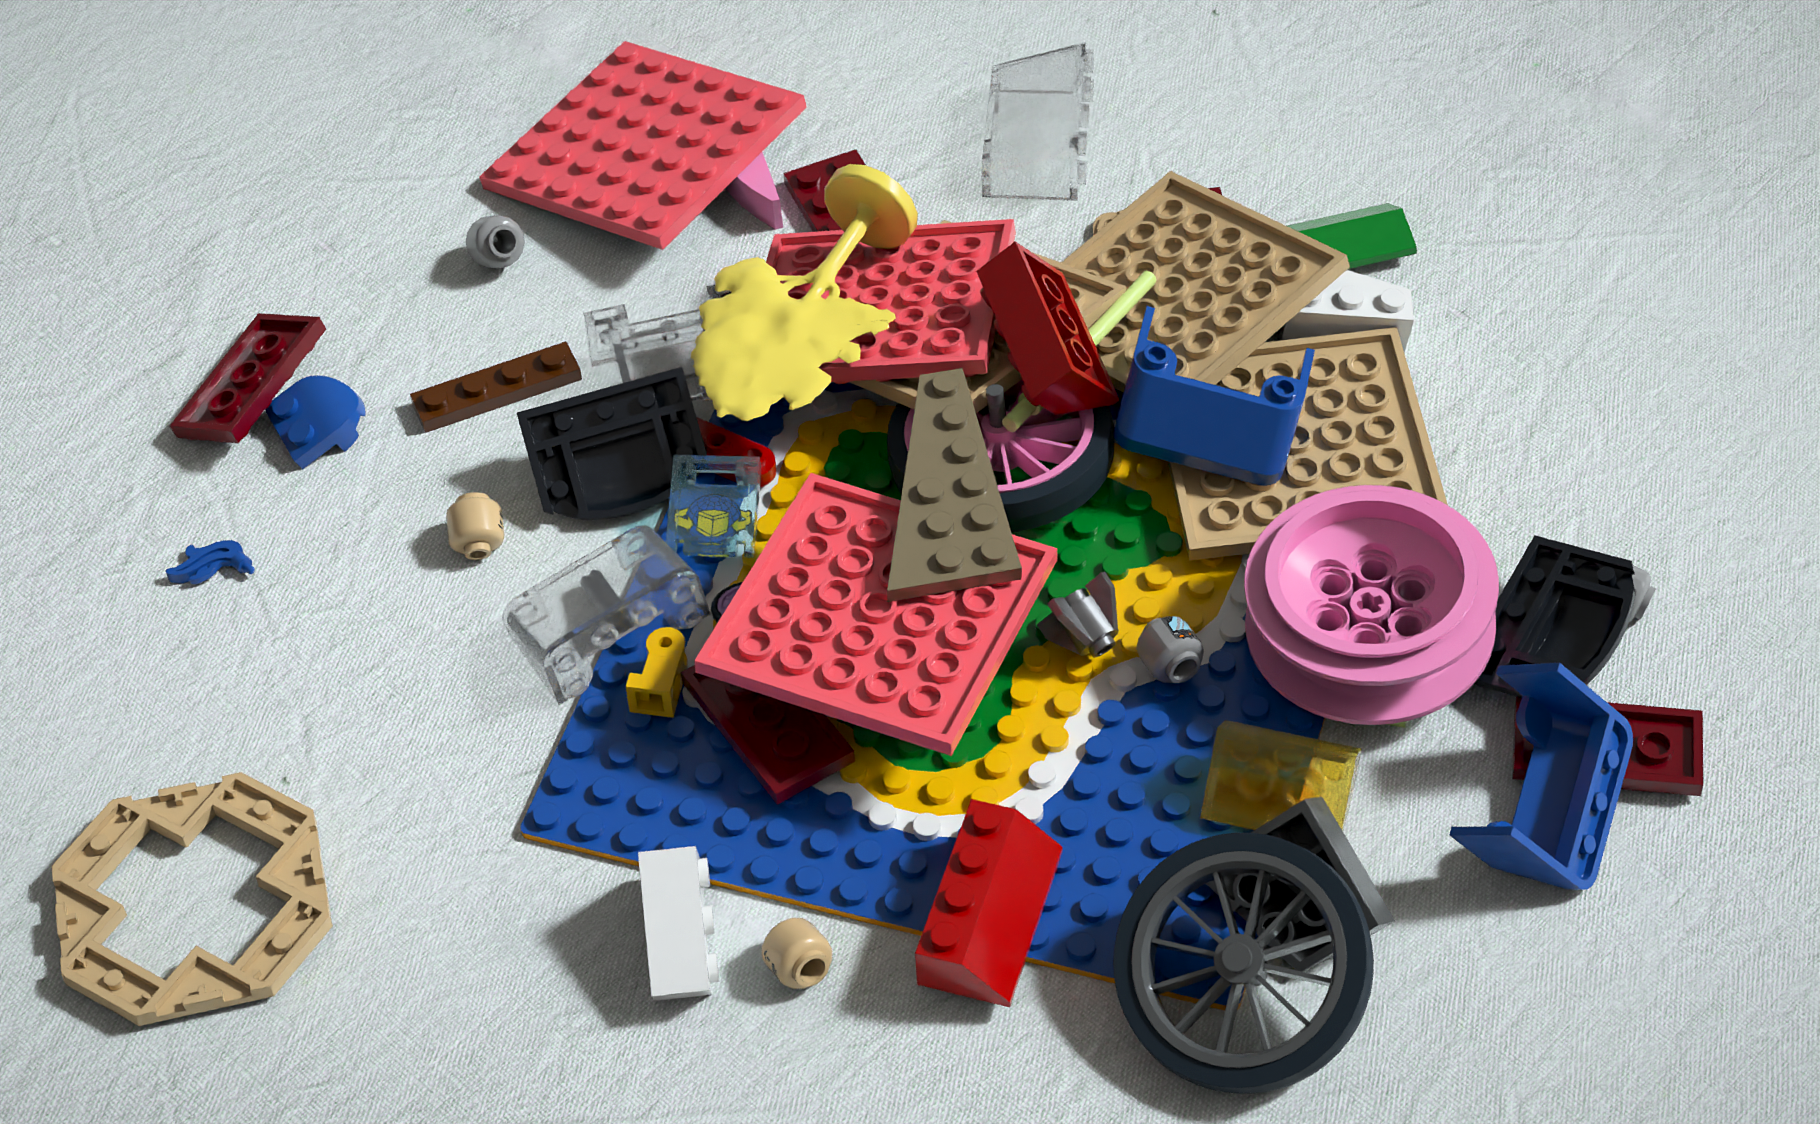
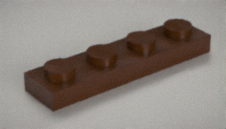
M567 341L411 393L410 398L422 428L427 433L580 381L582 376L580 367Z

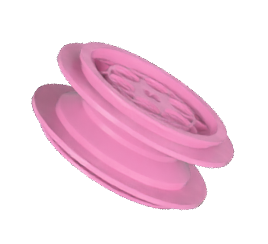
M1382 485L1348 486L1318 493L1296 503L1278 515L1260 534L1248 557L1245 569L1244 591L1247 604L1245 631L1250 654L1263 677L1276 691L1295 705L1313 714L1331 720L1360 725L1394 724L1420 718L1440 710L1464 694L1482 674L1490 659L1496 635L1495 610L1499 594V577L1492 551L1483 536L1464 516L1430 496L1412 490Z

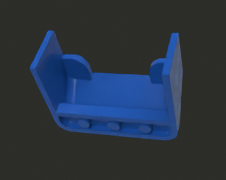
M1146 306L1113 434L1116 442L1122 448L1131 452L1261 486H1268L1278 482L1287 463L1305 399L1315 350L1306 348L1296 379L1281 375L1273 376L1263 383L1259 396L1175 375L1177 366L1175 353L1164 344L1147 340L1155 308Z
M1561 663L1498 666L1496 674L1522 695L1521 703L1516 713V724L1523 737L1534 746L1512 825L1505 821H1494L1487 826L1451 827L1449 836L1494 869L1568 890L1589 889L1595 883L1630 758L1633 746L1631 726L1623 715Z

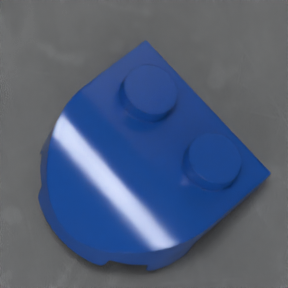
M319 375L300 379L274 398L270 406L265 409L292 459L302 469L336 444L344 452L348 450L359 437L356 428L360 416L366 415L362 399L349 386L337 379Z

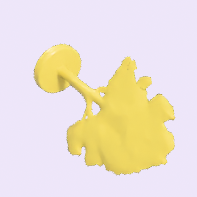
M849 164L835 171L824 188V202L830 216L844 233L826 259L810 273L804 276L777 275L776 270L759 257L742 260L734 265L722 268L714 278L716 284L715 291L730 290L732 293L722 298L707 300L699 306L700 316L703 320L701 327L705 331L696 337V346L691 352V359L694 360L693 367L695 374L699 377V385L705 387L706 394L713 401V407L717 410L718 417L722 418L727 414H732L740 420L749 421L764 416L769 412L770 406L782 398H785L790 403V410L812 403L815 397L820 395L831 383L832 378L818 367L822 363L832 362L837 358H841L848 364L860 360L861 349L859 344L850 341L869 332H872L875 336L879 332L888 329V323L896 319L895 314L888 309L880 310L870 304H863L851 298H840L839 286L835 283V277L859 242L876 248L892 249L905 244L917 227L918 213L912 198L898 182L884 172L866 165ZM813 283L807 294L801 299H794L788 296V291L792 288ZM829 290V296L826 299L821 298V295Z

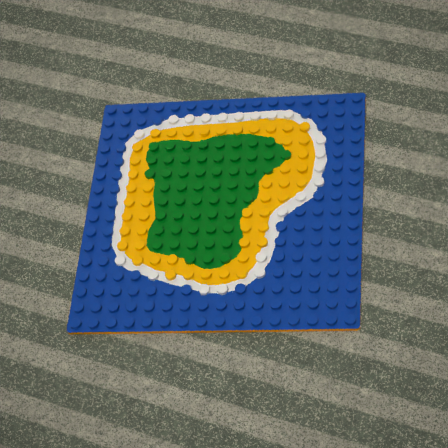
M831 382L820 395L815 397L812 403L790 410V403L785 398H782L772 404L769 412L764 416L749 421L740 420L732 414H727L722 418L718 417L717 410L714 409L709 420L710 423L761 444L774 453L776 476L766 486L748 488L708 470L704 473L701 471L685 490L673 497L624 602V607L633 619L632 627L624 629L622 634L610 632L522 821L520 828L524 838L638 867V852L696 846L700 859L707 858L711 885L921 936L971 799L1017 809L1063 847V853L1025 962L1115 984L1113 969L1114 945L1121 917L1139 884L1161 861L1188 844L1207 837L1236 832L1251 833L1301 802L1325 717L1313 714L1295 705L1276 691L1263 677L1250 654L1245 631L1247 604L1244 591L1245 569L1250 554L1189 561L1168 462L1128 451L1122 448L1116 440L1114 442V458L1108 476L1099 490L1086 503L1072 513L1049 524L1029 530L1011 532L1012 535L1057 548V562L952 756L846 721L827 717L854 750L855 762L777 805L684 685L681 689L674 718L629 712L626 683L630 673L642 674L647 659L646 639L649 634L662 627H671L680 631L685 638V654L688 659V668L695 665L694 660L717 625L711 613L713 599L723 589L744 581L810 473L901 500V493L895 484L887 453L888 424L897 405V402L850 382L845 384ZM1117 389L1115 390L1120 400L1113 405H1109L1114 427L1123 393ZM1004 399L1006 411H1010L1016 399ZM988 405L979 411L983 416L989 413ZM1065 414L1064 416L1060 417L1059 419H1057V420H1055V421L1066 420V419H1072V418H1071L1070 416H1068L1067 414ZM1079 440L1068 441V442H1061V443H1063V444H1068V445H1072V446H1077ZM1038 460L1049 470L1059 465ZM1018 466L1010 470L1012 483L1032 479L1031 476ZM993 471L997 485H1005L1004 472ZM719 495L732 500L739 507L740 511L753 515L752 528L739 533V537L736 535L733 539L722 545L707 546L695 541L689 533L686 534L685 530L674 525L675 514L681 510L689 509L697 500L703 497ZM1105 572L1115 586L1119 630L1118 634L1113 638L1116 642L1115 646L1103 655L1093 658L1091 653L1081 656L1047 640L1037 626L1039 622L1052 613L1047 603L1053 598H1065L1079 589L1086 588V584L1100 573ZM1166 616L1180 617L1187 622L1199 638L1204 654L1200 669L1191 679L1182 683H1162L1152 676L1139 658L1136 649L1138 638L1150 621ZM1206 884L1197 888L1182 901L1221 939L1230 936L1220 897ZM1179 905L1172 912L1160 935L1161 940L1214 952L1219 944ZM1233 912L1239 934H1244L1247 921L1237 912ZM1157 947L1155 956L1156 984L1214 966V960ZM1221 976L1159 995L1196 1004ZM1231 985L1210 1007L1225 1011ZM1243 986L1238 1009L1240 1008L1242 1003V999L1246 989L1245 986Z

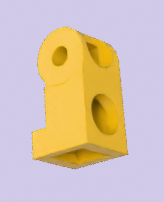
M662 627L654 630L646 639L647 659L642 674H629L626 683L629 712L674 718L683 686L681 672L688 668V659L685 654V638L683 634L677 629Z

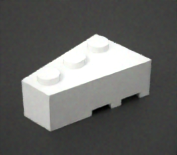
M1346 270L1279 329L1280 341L1397 327L1405 353L1414 322L1411 289Z
M696 846L638 852L651 997L654 1001L712 995L711 983L719 982L717 953L708 954L707 935L715 934L712 905L704 906L703 887H710L707 858L700 859Z

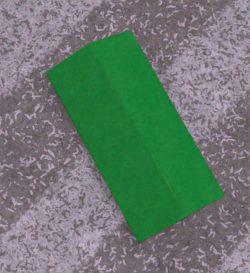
M1389 203L1287 225L1289 228L1346 254L1350 266L1349 269L1417 254V246L1403 208Z

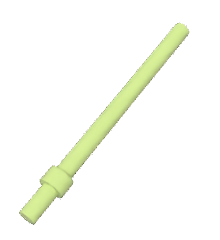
M1144 271L1130 285L1127 291L1089 328L1095 346L1156 284L1157 279L1152 272ZM1022 392L1018 397L1019 403L1002 420L1003 426L1008 431L1015 432L1031 415H1037L1044 407L1032 405Z

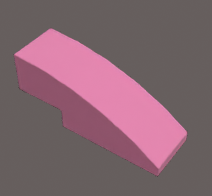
M761 152L725 189L743 208L776 230L783 228L780 198L763 152Z

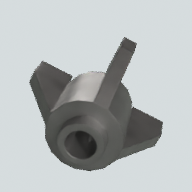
M1105 572L1100 573L1086 584V588L1079 589L1065 598H1053L1047 603L1052 613L1037 624L1047 640L1081 656L1091 653L1093 658L1103 655L1115 646L1116 642L1113 638L1119 632L1115 586Z

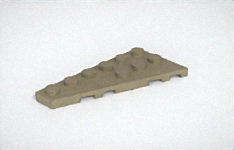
M963 368L919 376L887 588V602L1015 581L1022 578V567Z

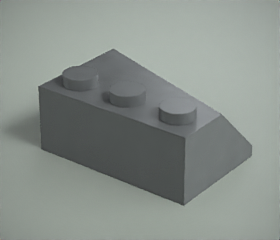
M1323 797L1304 799L1251 832L1287 840L1307 849L1330 865L1344 879L1354 893L1368 924L1370 936L1395 922ZM1241 873L1224 876L1223 879L1233 912H1237L1247 921L1259 874ZM1270 876L1256 934L1258 936L1301 892L1299 888L1284 880ZM1215 880L1206 883L1219 896ZM1312 899L1268 944L1271 948L1328 930L1320 910ZM1329 941L1281 957L1295 970L1304 972L1333 957L1332 942Z

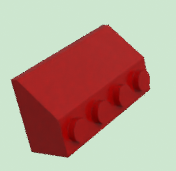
M1016 241L976 271L983 286L980 290L981 296L995 314L994 326L999 335L1007 342L1010 352L1007 354L1012 366L1020 373L1024 382L1021 386L1022 392L1032 405L1036 407L1041 405L1057 415L1109 406L1120 400L1061 271Z
M971 799L915 952L917 985L1005 1007L1011 1006L1063 853V847L1017 809Z

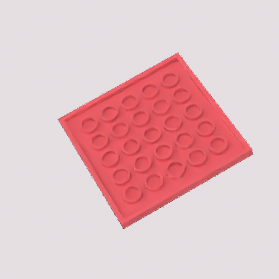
M624 41L528 132L520 137L479 178L485 190L663 250L807 106L803 94Z
M1014 219L917 225L905 244L892 249L876 248L859 242L835 277V283L839 286L840 290L839 297L843 299L851 298L863 304H870L880 310L888 309L895 314L896 319L888 323V329L879 332L875 336L872 332H869L850 341L859 344L861 349L860 360L848 364L841 358H837L832 362L822 363L818 368L832 377L831 382L836 384H845L851 381L876 380L885 382L892 379L919 378L922 374L963 368L965 377L987 374L996 332L994 326L996 317L992 308L986 304L981 296L980 290L983 286L976 271L1014 242L1016 235ZM844 231L774 234L766 263L776 270L777 275L804 276L815 270L826 259ZM813 283L792 288L788 291V296L794 299H801L807 294ZM829 290L825 291L821 298L826 299L829 296Z
M810 473L694 660L695 672L952 756L1056 564L1057 548L1012 535L1022 567V578L1020 580L887 602V588L901 500Z

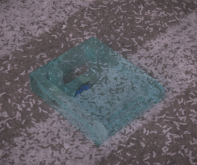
M673 455L666 533V555L676 556L678 543H684V556L737 557L738 544H744L745 558H754L762 468L760 457ZM697 472L735 473L737 485L696 484Z

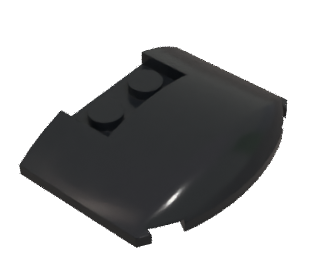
M683 367L516 413L542 508L548 514L554 515L555 512L581 520L610 519L635 514L657 506L678 495L695 480L701 471L704 473L710 467Z
M1534 535L1497 600L1494 647L1484 671L1474 684L1522 698L1519 692L1496 674L1498 666L1561 663L1583 683L1588 685L1601 672L1614 654L1630 621L1635 600L1632 578L1635 572L1632 561Z

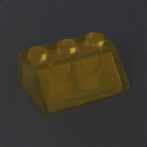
M1224 720L1217 727L1200 818L1256 830L1304 799L1323 797L1340 828L1344 831L1362 749Z

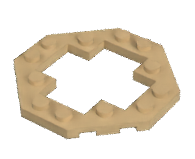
M242 772L222 776V782L197 787L196 783L192 782L159 789L158 796L133 801L132 796L112 799L51 866L57 904H55L57 933L61 946V975L65 984L138 1026L275 996L333 927L317 821L313 809ZM215 816H218L279 848L255 877L260 888L287 903L234 965L195 946L172 974L164 980L101 945L124 920L127 914L122 904L96 890L151 829L187 848Z

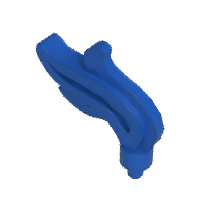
M223 540L201 548H195L191 544L186 548L185 552L188 559L177 567L165 570L169 582H190L191 584H198L210 579L224 566H232L240 573L247 572L248 574H253L255 572L252 560L244 554L241 545L233 540Z

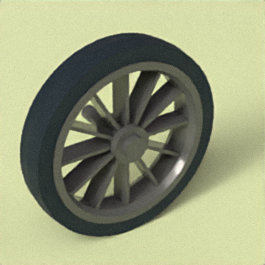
M1236 832L1219 834L1188 844L1161 861L1144 878L1130 898L1121 917L1114 945L1113 969L1117 996L1122 1011L1141 1044L1159 1063L1180 1078L1195 1085L1227 1093L1252 1094L1278 1090L1298 1083L1319 1071L1340 1053L1358 1028L1366 1011L1373 983L1374 957L1370 932L1362 908L1344 879L1330 865L1307 849L1287 840L1265 834ZM1257 873L1259 875L1244 934H1239L1223 877L1232 874ZM1270 876L1284 880L1299 888L1301 892L1262 934L1254 940ZM1213 880L1216 883L1230 936L1221 939L1182 902L1197 888ZM1312 899L1320 910L1328 930L1263 950ZM1178 905L1219 943L1215 952L1160 939L1167 920ZM1329 941L1332 942L1333 970L1331 978L1267 963L1268 960ZM1157 947L1214 960V966L1156 984L1155 956ZM1267 972L1329 986L1320 1008L1310 1021L1266 981ZM1221 976L1175 1025L1168 1016L1159 994ZM1262 984L1305 1027L1289 1040L1272 1047L1255 985ZM1231 985L1216 1050L1205 1048L1191 1041L1184 1034ZM1245 986L1263 1051L1247 1054H1229L1227 1050L1242 989Z

